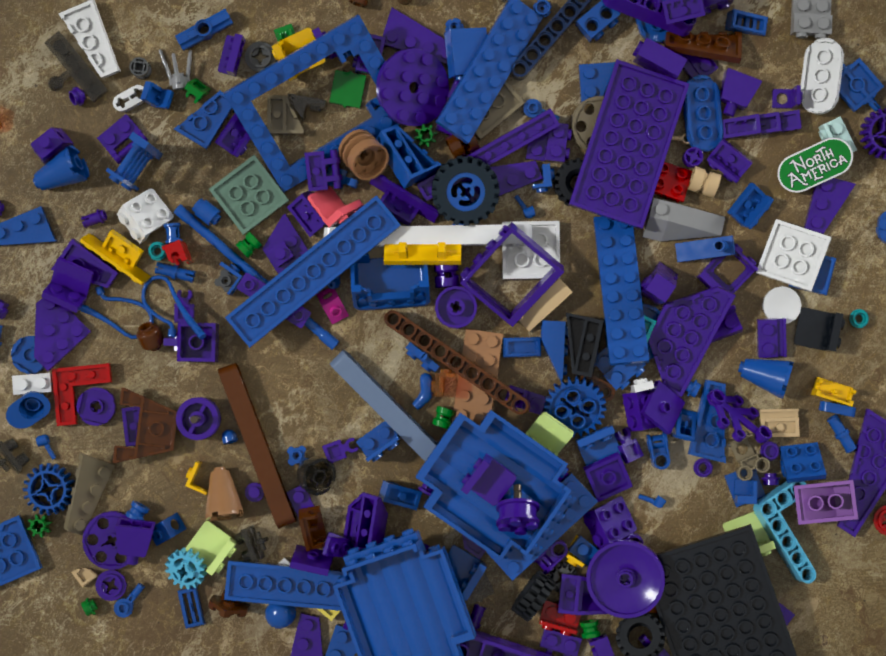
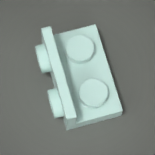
M841 116L818 127L820 130L818 133L822 141L827 138H840L850 145L853 152L857 151Z

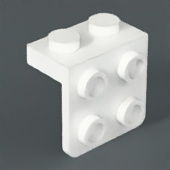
M151 188L124 203L117 213L119 221L128 228L132 238L137 240L139 244L146 241L150 233L174 218L172 212L155 190Z

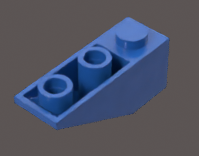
M542 320L541 342L558 379H563V376L567 375V364H564V356L568 355V345H565V337H568V327L565 321Z

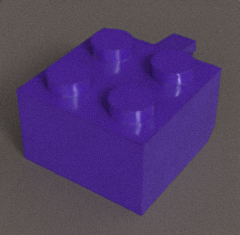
M178 323L175 338H164L163 346H174V351H177V361L218 362L219 324L197 323L206 334V337L202 340L198 338L188 323Z

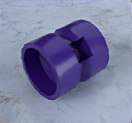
M434 265V272L437 273L435 288L460 286L459 275L456 274L459 270L458 265ZM444 273H449V278H445Z

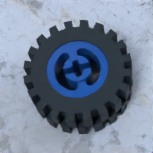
M461 155L454 159L451 158L447 160V163L441 165L434 176L432 183L434 206L437 207L439 214L444 216V219L447 221L451 220L456 225H459V223L464 224V226H469L471 223L475 225L480 220L487 219L488 215L493 213L499 201L500 188L497 176L491 169V166L480 158H474L469 155L467 157H462ZM463 177L472 179L471 182H461L464 188H470L469 193L472 197L475 193L474 187L478 186L480 188L478 198L470 204L459 203L460 200H470L466 193L461 194L462 188L459 185L457 187V195L454 196L451 192L453 184Z

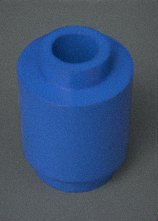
M202 198L192 208L195 215L208 226L216 225L221 219V211Z

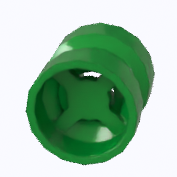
M250 231L245 235V239L235 244L247 258L253 255L255 249L263 246Z
M437 406V415L433 418L432 424L448 429L455 411Z

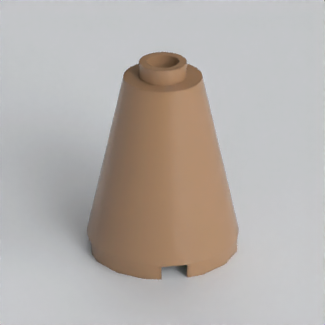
M225 467L214 468V471L210 472L205 520H230L233 517L232 515L236 514L237 518L244 516V510L230 470H226Z

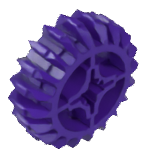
M885 108L883 111L878 109L876 113L871 112L869 114L870 117H865V123L860 126L864 130L859 132V135L864 136V138L860 139V142H866L867 144L863 149L870 148L869 155L875 152V158L878 159L882 156L883 160H886V148H883L886 147V136L878 135L884 131L886 132ZM878 120V131L872 135V128ZM875 140L882 142L883 147H880Z

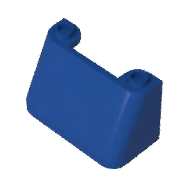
M367 253L350 267L351 294L353 306L357 310L419 307L430 303L428 265H384V258L370 259Z

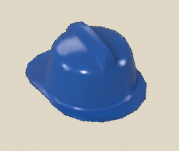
M36 391L27 392L8 407L6 419L15 428L30 427L49 414L51 409L50 402L43 393Z

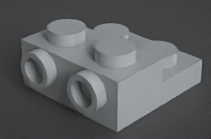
M792 0L790 35H795L798 39H805L808 36H814L815 39L829 37L832 34L833 15H831V0Z

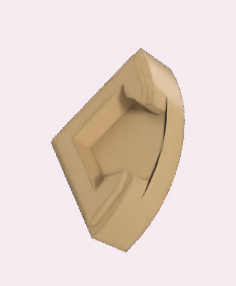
M85 567L71 572L82 588L99 576L93 569Z

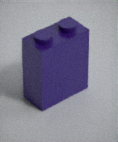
M647 37L644 42H639L632 54L635 56L634 63L674 79L678 78L688 60Z

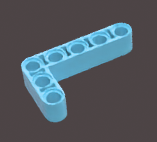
M785 481L757 500L753 510L769 538L774 542L778 553L794 579L810 584L816 579V571L781 514L782 510L795 502L794 485H805L806 483L805 481L792 483ZM780 494H782L783 499L779 503L778 497ZM765 504L767 505L766 513L763 512V506ZM774 521H777L776 529H773ZM784 537L787 538V543L785 546H783L782 543ZM796 553L797 559L793 562L792 557ZM806 570V576L803 578L802 573Z

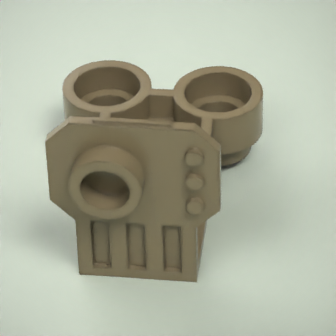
M748 431L745 432L746 437L741 442L735 440L728 442V446L731 447L737 462L740 464V467L736 470V475L742 481H748L752 478L753 469L760 473H765L770 469L769 460L764 457H758V454L754 453L748 438L755 434H749ZM740 443H744L747 446V452L743 455L739 454L736 450L737 445ZM760 461L764 463V467L761 469L758 467ZM743 469L747 471V475L745 477L741 476L740 474L741 470Z

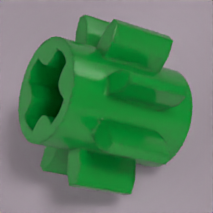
M422 124V129H415L418 136H415L414 140L420 141L419 147L425 144L429 148V143H436L433 136H436L437 132H432V125L427 128ZM428 132L430 139L426 138L423 140L422 133L426 134Z
M38 513L35 514V520H28L31 524L27 530L33 532V537L39 534L42 538L45 537L44 531H52L49 528V524L53 522L46 519L47 514L40 518ZM37 524H43V527L37 528Z

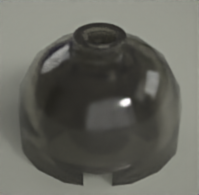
M311 456L300 463L296 478L299 486L305 492L318 496L329 491L331 482L335 481L336 470L334 464L328 459L320 456Z

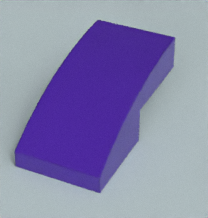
M512 385L509 386L530 402L529 412L538 415L544 412V403L547 402L545 396ZM509 391L507 392L505 400L509 398ZM520 400L516 403V407L525 409L526 404Z

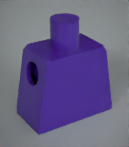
M727 68L723 75L720 90V100L726 104L723 114L734 117L736 109H746L762 81Z
M52 127L30 145L45 165L65 147L74 143L63 129Z
M128 518L118 519L115 528L118 554L127 556V564L136 565L138 564L139 557H146L156 522Z

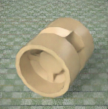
M695 166L687 190L696 193L702 191L703 195L714 198L720 184L721 174L712 171L707 173L706 169Z

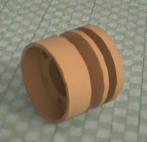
M358 129L350 132L342 139L338 148V155L341 161L361 180L375 179L382 174L389 162L387 149L367 130Z

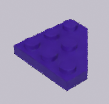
M42 298L36 303L34 358L49 372L82 342L91 331L69 309Z

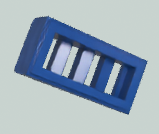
M732 9L727 13L725 30L766 36L768 17ZM757 21H760L759 30L756 29Z

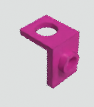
M327 288L317 294L321 306L332 324L349 316L335 289ZM332 293L331 297L323 299L326 294Z

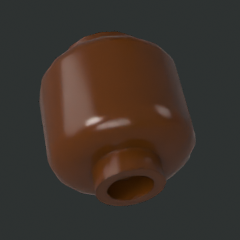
M146 322L139 326L136 333L141 347L147 351L159 350L165 338L159 325L152 322Z

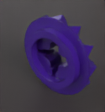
M107 570L101 573L95 584L98 595L107 601H114L122 597L127 586L125 576L115 570ZM115 578L114 585L117 588H112L108 592L109 585L106 582H111Z

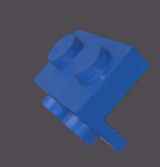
M750 182L727 213L742 227L752 229L757 225L761 216L770 208L774 199L765 195L754 183Z

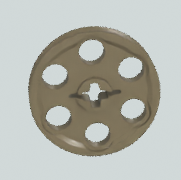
M595 96L584 100L577 106L572 115V136L576 143L585 151L588 147L587 139L591 137L604 96ZM586 104H592L594 107L591 115L586 114L584 111ZM579 121H583L586 125V129L583 132H579L576 129V124Z

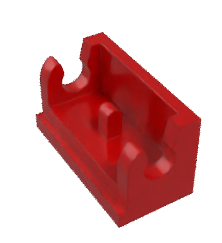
M177 240L162 246V250L166 252L167 258L171 263L175 262L176 265L180 266L178 259H181L182 262L186 261L187 264L193 263L185 242Z

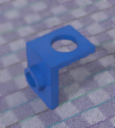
M221 261L219 265L238 277L227 292L228 295L232 296L243 276L239 274L240 269L231 263L228 266Z
M175 513L155 525L152 539L156 546L187 529L179 514ZM171 520L178 522V530L172 528Z

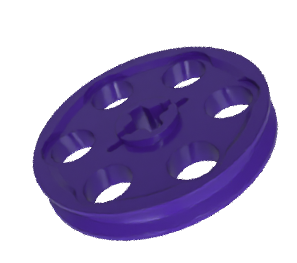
M118 511L104 512L93 518L86 526L82 539L83 549L88 559L96 566L115 570L128 565L126 561L120 563L116 560V554L118 553L117 540L115 541L116 545H113V543L102 545L110 539V535L112 538L116 537L115 528L119 518L130 519L125 513ZM100 518L108 520L109 526L104 529L99 526L98 521ZM90 534H95L98 537L97 544L92 545L88 542ZM99 551L106 553V561L100 562L97 560L96 555Z

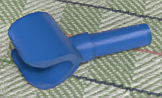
M516 195L514 198L521 206L525 218L534 217L535 210L533 206L526 207L519 195Z
M47 435L36 437L38 447L45 446L52 460L55 459L56 456L51 449L49 437Z
M639 494L638 497L658 508H662L666 503V500L659 495L655 500Z

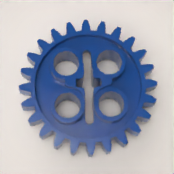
M578 376L575 377L574 381L568 377V382L566 383L560 379L561 385L559 386L554 383L555 390H548L551 396H545L547 402L544 403V408L546 409L544 412H547L573 430L574 435L572 438L575 437L576 433H579V436L582 437L583 431L589 435L590 428L596 430L595 423L602 424L599 418H605V414L602 411L607 409L603 405L606 403L605 398H602L604 396L603 391H599L598 385L593 387L592 380L586 383L585 377L582 381H579ZM570 392L577 393V395L574 397L568 396ZM588 401L593 402L589 407L584 406ZM560 407L566 408L564 412L557 411ZM575 417H582V420L579 422L573 421Z

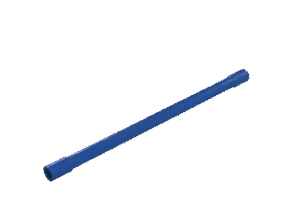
M180 204L174 210L175 215L190 225L244 273H249L265 284L269 282L198 221L183 205ZM308 318L305 326L333 350L340 341L324 330L312 318Z

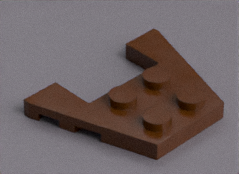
M121 388L119 405L140 407L135 447L114 446L112 463L173 451L177 411L126 388Z

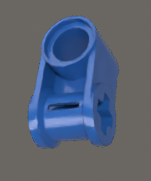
M662 432L660 435H646L652 466L656 469H666L670 465L667 434ZM660 455L665 458L663 466L656 464V458Z

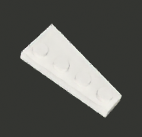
M89 0L58 13L101 78L104 79L121 72L95 0Z

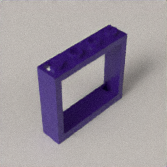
M511 222L508 226L504 225L498 233L499 236L495 240L491 239L483 254L479 253L473 259V265L470 268L466 267L461 272L460 284L513 327L564 273V266ZM513 233L552 268L510 312L475 283L471 277L508 236Z

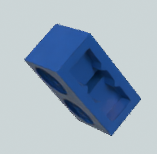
M601 0L578 19L575 26L589 42L593 39L597 41L605 34L603 31L606 28L612 29L618 24V18L621 14L616 10L606 7ZM608 11L611 14V18L605 19L601 13ZM587 24H595L597 30H588Z

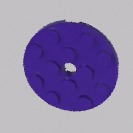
M404 49L394 53L393 56L383 63L377 76L376 93L380 106L383 107L388 117L394 122L405 126H421L433 121L442 112L449 94V81L445 68L433 54L422 49ZM412 82L418 87L414 93L409 89Z

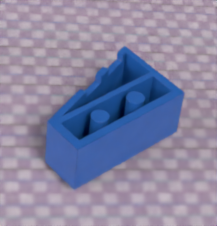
M397 124L380 131L376 138L387 149L389 154L388 164L404 189L432 176L442 165L428 156V152L425 149L419 148L414 143V139Z

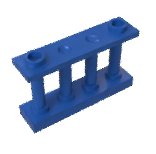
M132 132L129 139L133 141L131 144L133 147L115 172L109 168L106 169V172L111 174L109 176L111 180L117 184L122 182L121 186L131 191L134 189L138 191L140 188L135 186L134 182L149 160H152L154 157L160 160L163 153Z

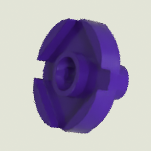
M90 388L79 396L76 406L77 412L88 425L99 426L106 424L114 417L116 412L115 396L104 388ZM98 401L101 409L95 412L92 404H96Z

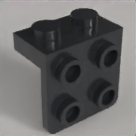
M805 307L801 308L794 336V344L827 352H836L841 345L839 335L840 330H843L845 325L844 314L837 312L829 313Z

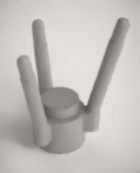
M159 49L170 86H172L173 90H183L187 82L190 81L192 50L188 51L186 76H184V73H179L175 53H172L174 74L171 75L163 51Z

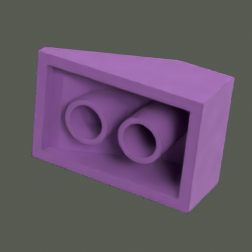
M853 480L794 486L798 525L858 519Z

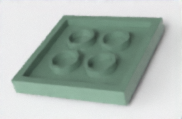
M255 155L209 188V191L243 235L247 234L289 202L288 198Z

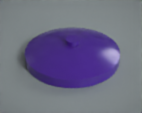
M616 540L604 545L594 554L587 569L586 582L591 598L604 612L619 618H635L646 614L657 605L664 591L665 573L660 559L649 547L633 540Z

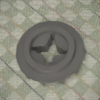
M259 41L247 48L245 61L253 71L260 72L274 64L275 58L272 54L273 49L271 45ZM260 49L263 56H266V58L262 59L261 64L258 59L252 58L259 56Z
M559 562L547 576L556 582L560 578L557 571H560L562 574H568L569 572V575L578 574L571 564ZM559 581L555 584L553 590L556 592H560Z

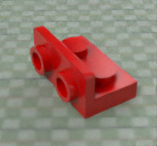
M546 600L543 603L538 621L542 628L553 631V628L561 630V634L566 636L577 635V627L581 615L557 613L558 603Z

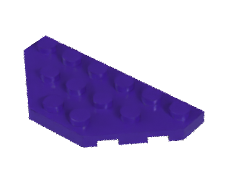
M719 286L665 303L648 340L662 383L680 397L683 396L736 296Z

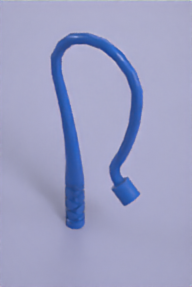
M162 275L151 277L143 286L141 294L142 303L154 317L170 326L168 337H176V329H174L173 323L153 311L145 298L148 285L156 279H162L168 284L184 319L194 333L197 334L200 340L204 339L206 334L184 308L169 279Z
M102 286L95 288L97 295H100L103 300L127 302L144 308L150 317V322L154 323L153 315L145 308L143 303L122 297H106ZM84 304L79 309L81 312L102 320L130 339H137L136 335L125 332L94 309Z

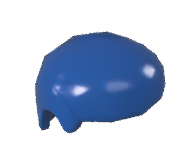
M268 604L265 609V618L271 627L283 629L295 620L296 609L294 606Z

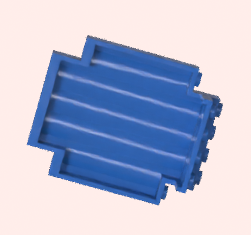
M489 410L480 425L459 412L415 476L434 490L423 507L500 561L503 558H508L513 550L510 548L512 545L525 556L530 558L534 555L538 556L543 548L541 546L545 539L549 540L552 536L554 525L556 523L560 524L565 517L563 513L567 507L571 508L576 501L574 497L576 493L558 481L559 477L563 478L567 473L568 468L566 467L568 463L492 410ZM487 453L517 476L516 481L500 501L514 498V485L520 484L522 498L531 499L539 503L540 509L537 512V518L540 520V526L537 529L528 531L525 535L499 531L496 526V521L499 518L496 506L491 505L472 490L468 494L461 491L463 486L462 479L467 473H472L474 470L473 465L479 457L482 459Z
M413 528L402 531L401 536L395 537L393 534L383 538L384 542L377 543L372 541L365 544L366 548L359 549L354 547L347 550L348 554L343 557L345 566L342 568L344 576L337 579L338 582L333 585L358 656H464L460 643L475 639L477 634L445 546L440 547L437 544L429 547L426 552L419 530L413 531Z

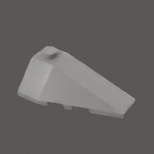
M653 198L647 214L642 238L663 242L721 236L725 217Z

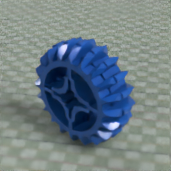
M47 463L46 467L44 464H41L39 469L33 468L34 474H27L30 480H24V484L28 485V487L23 488L24 492L28 491V495H25L24 499L30 498L27 505L34 504L33 511H37L40 508L39 514L41 515L45 511L47 515H52V512L58 514L60 510H66L65 504H71L68 498H72L70 493L72 487L70 484L75 482L74 479H68L71 473L64 474L66 468L63 467L59 470V464H55L52 467L51 463ZM48 473L57 476L61 482H53ZM42 477L40 489L35 490L38 479ZM57 486V488H54L53 491L42 492L43 490H46L47 487ZM63 488V495L57 502V492ZM38 496H45L51 505L43 503Z

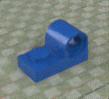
M383 480L379 492V497H381L383 502L417 510L422 491Z

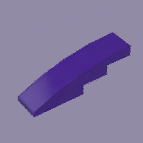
M800 110L761 115L755 114L722 120L724 139L802 129Z

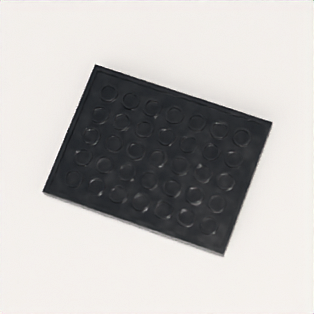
M751 524L656 553L664 568L665 586L663 594L655 607L673 656H797Z

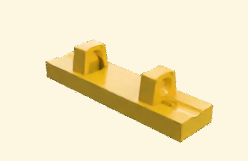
M406 242L384 244L383 261L384 265H461L462 246L461 244H446L445 242H438V244H407Z

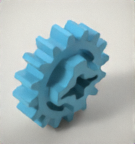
M183 547L180 551L176 549L168 557V561L165 563L168 568L165 572L170 573L168 579H174L173 585L179 583L180 589L186 586L187 590H189L192 586L196 588L204 581V577L207 575V572L204 570L207 568V565L202 564L204 558L199 559V552L193 554L192 548L187 552L185 547Z

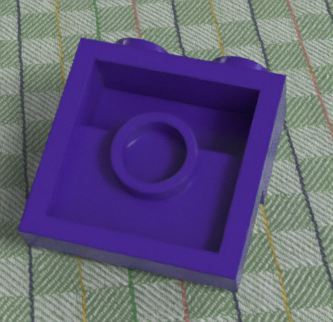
M559 123L560 126L528 143L526 160L564 164L565 159H569L570 148H566L567 140L570 141L572 129H568L569 124Z

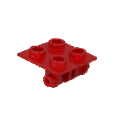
M664 162L654 194H660V197L666 196L665 199L669 197V199L675 200L677 203L679 201L684 202L692 171Z

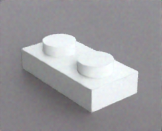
M52 373L12 376L13 395L25 394L30 391L39 393L53 392Z
M647 378L633 380L634 384L629 385L632 393L654 388L653 381H647Z

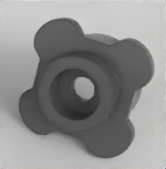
M224 269L220 272L219 278L215 279V285L222 287L225 292H228L237 280V277L230 275L228 270Z

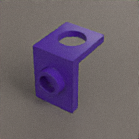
M796 85L793 89L772 90V108L795 109L802 103L803 93L801 85ZM782 93L787 96L785 104L777 102L778 94Z

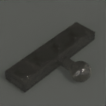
M60 31L45 42L46 46L66 69L59 77L53 76L49 79L48 86L52 91H60L64 86V82L71 76L94 103L109 91Z

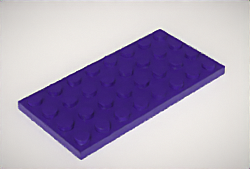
M618 59L615 61L568 205L641 230L643 229L689 83Z

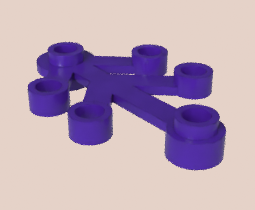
M719 389L712 390L707 394L709 404L715 407L719 417L717 426L725 430L730 425L731 420L734 428L732 437L735 441L741 442L746 437L740 423L755 434L754 438L759 443H766L772 437V432L768 427L760 426L758 428L748 420H755L759 416V411L754 407L740 408L744 403L741 396H725ZM724 410L729 414L730 420L726 417Z

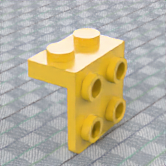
M307 27L276 42L271 46L274 58L280 60L315 40L312 29ZM326 57L288 80L296 79L300 74L323 64L326 61Z

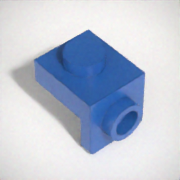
M146 81L140 99L154 108L169 109L174 92L162 89L153 82Z
M550 163L542 164L541 166L543 183L532 185V190H537V193L548 192V189L552 188V180L555 179L554 168H550Z

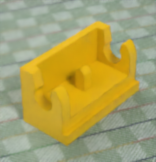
M820 377L815 378L811 392L813 396L853 407L854 401L852 397L853 394H856V390L852 387Z

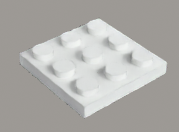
M776 219L756 274L812 292L832 237Z
M560 221L502 222V224H510L511 222L514 224H531L532 240L560 263ZM502 245L503 279H542L552 268L527 245Z

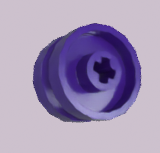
M448 287L436 299V316L448 328L460 329L466 327L476 315V299L464 287ZM454 304H457L460 307V309L457 310V312L453 311L452 306Z

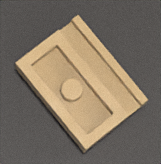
M759 409V427H768L772 432V437H800L799 409Z

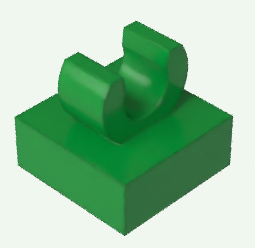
M292 24L274 30L277 41L295 34Z
M197 78L187 82L184 88L187 90L185 95L187 98L191 95L196 97L194 100L195 104L207 96L211 88Z

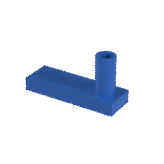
M732 235L675 243L678 263L736 255L734 237Z

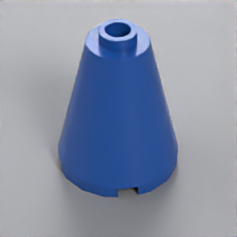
M69 145L34 174V185L44 191L85 182L90 175L87 163L84 158L80 159L77 155L80 153L79 150Z
M746 358L745 362L741 361L738 372L741 373L742 378L783 399L794 362Z

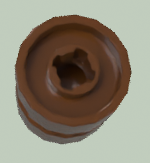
M453 134L445 138L454 158L461 155L464 157L466 152L472 153L480 148L475 135H473L468 144H465Z

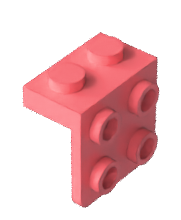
M328 186V190H319L307 197L328 228L338 223H343L364 206L360 199L344 205L330 186Z

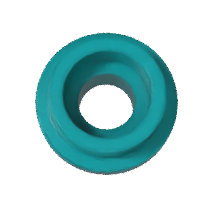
M153 242L148 248L149 256L156 261L163 260L167 256L166 252L162 250V246L165 244ZM157 248L161 249V253L159 255L155 254V250Z
M856 309L849 315V322L855 328H863L869 321L867 312L862 309ZM857 315L861 317L860 322H857L855 319Z

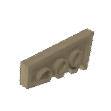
M80 453L79 468H76L75 487H72L71 504L68 505L64 529L83 535L115 465Z

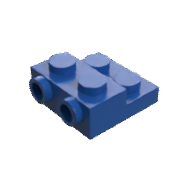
M607 346L598 353L596 366L615 390L619 387L622 390L630 384L629 379L634 375L636 378L645 371L643 367L646 365V363L609 366Z

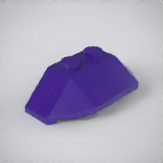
M363 492L348 506L344 537L351 539L349 549L354 547L359 549L366 548L365 544L372 541L377 543L384 542L383 538L385 536L388 513L381 497Z

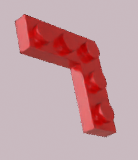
M111 363L52 369L57 426L78 424L74 386L111 383Z

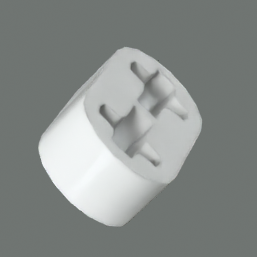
M135 85L118 94L113 99L114 108L121 113H125L144 103L138 97L132 99L136 95V91L142 92L144 87ZM120 99H122L123 101L129 99V101L125 102L124 108L118 106L120 104Z

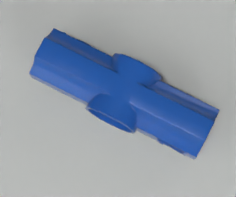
M223 9L207 19L197 21L194 26L175 35L182 50L185 51L204 40H210L213 35L234 23L226 9ZM203 26H208V32L201 34L200 29Z

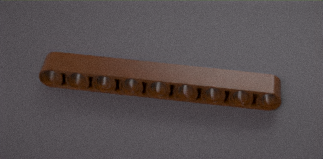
M390 310L385 314L384 321L388 327L512 412L523 415L530 410V402L525 397L402 313ZM396 314L398 316V322L392 325L390 322V318L392 315ZM409 325L414 327V332L411 335L406 334V328ZM424 336L430 338L427 346H423L421 343V339ZM443 346L446 353L444 356L439 357L437 349ZM459 357L461 365L455 368L453 366V359ZM471 368L477 370V376L473 379L468 375ZM490 378L493 380V387L488 390L485 388L484 382ZM504 389L509 391V398L505 401L500 397V393ZM520 400L526 404L525 409L521 412L516 409V403Z
M235 362L219 368L220 379L278 529L297 522L295 513L239 366Z

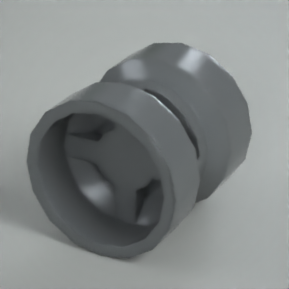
M136 57L130 62V71L135 77L141 80L149 78L152 73V67L144 58Z

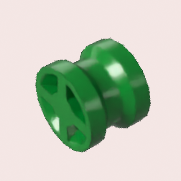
M598 619L580 622V627L583 629L581 634L583 639L601 636L598 630Z

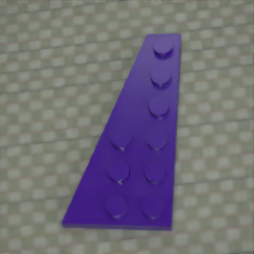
M870 409L865 411L848 479L854 482L858 519L838 521L837 523L839 528L853 537L857 535L886 489V420Z

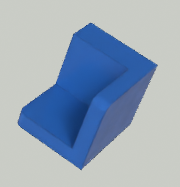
M735 479L734 502L737 504H757L758 482L751 479L748 481Z

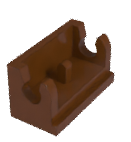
M320 505L299 509V523L306 552L324 547L325 542L323 541L326 540L327 535Z

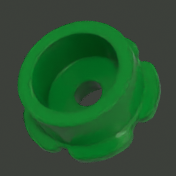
M86 598L85 601L81 602L87 616L96 614L95 610L98 607L93 599L89 600V598Z

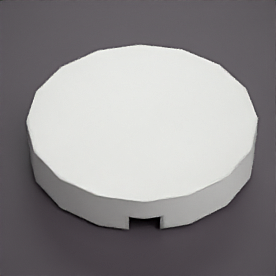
M784 286L768 291L762 303L767 319L785 318L786 324L791 323L798 317L802 306L798 294L791 288Z

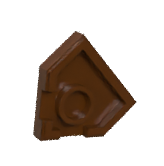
M225 590L222 593V597L213 595L209 601L208 607L213 611L217 609L219 615L223 618H229L234 614H237V617H245L250 607V604L241 601L224 600Z

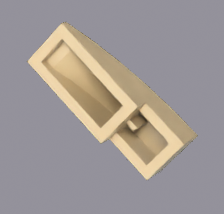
M559 278L522 316L519 322L530 332L573 292Z

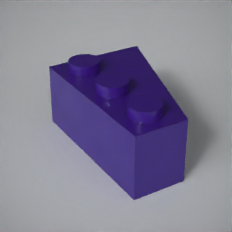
M659 261L652 273L641 281V295L656 305L666 303L677 286L678 273Z

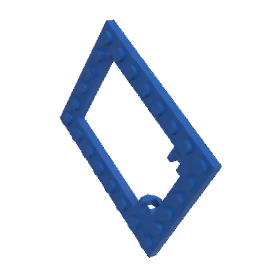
M359 14L224 92L225 97L283 193L307 179L305 156L291 165L288 164L251 101L334 52L341 63L346 62V58L351 55L353 57L359 55L376 85L378 73L385 60ZM375 97L365 105L371 118L315 151H324L325 158H330V150H338L342 139L354 130H367L377 138L380 131L400 124L390 119L383 107L375 108L380 105L378 98Z

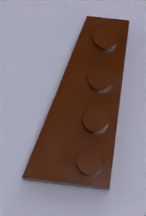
M666 32L664 47L675 53L740 64L742 32H735V34H727V32H718V34L700 32L698 35H692L690 32L689 35L684 37Z

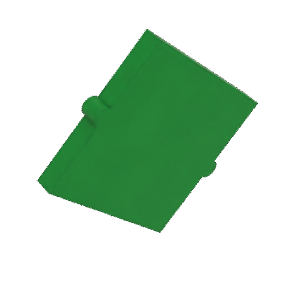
M335 70L329 103L343 105L344 108L348 106L360 109L366 75L355 74L352 71Z

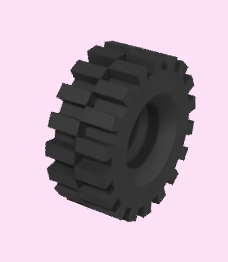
M581 158L568 160V162L561 165L555 174L553 182L555 194L567 206L573 192L570 182L573 177L579 174L583 162Z
M540 570L537 571L528 581L527 585L524 586L511 610L528 622L545 603L556 582Z

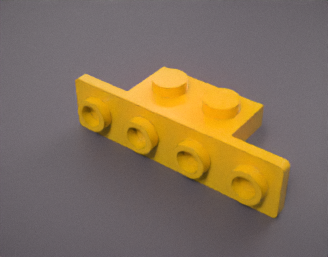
M114 229L109 231L104 242L90 233L80 239V242L87 249L94 251L101 259L111 263L118 271L128 275L135 283L143 285L151 278L149 274L136 266L144 250Z

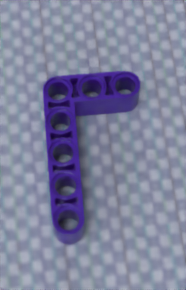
M602 0L603 4L608 8L683 37L689 35L696 23V18L667 24L662 0Z

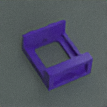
M734 243L736 254L734 256L745 266V270L731 285L724 283L714 273V269L726 256L714 258L696 277L708 289L719 286L734 294L758 270L756 267L757 263L751 257H746L742 253V248Z

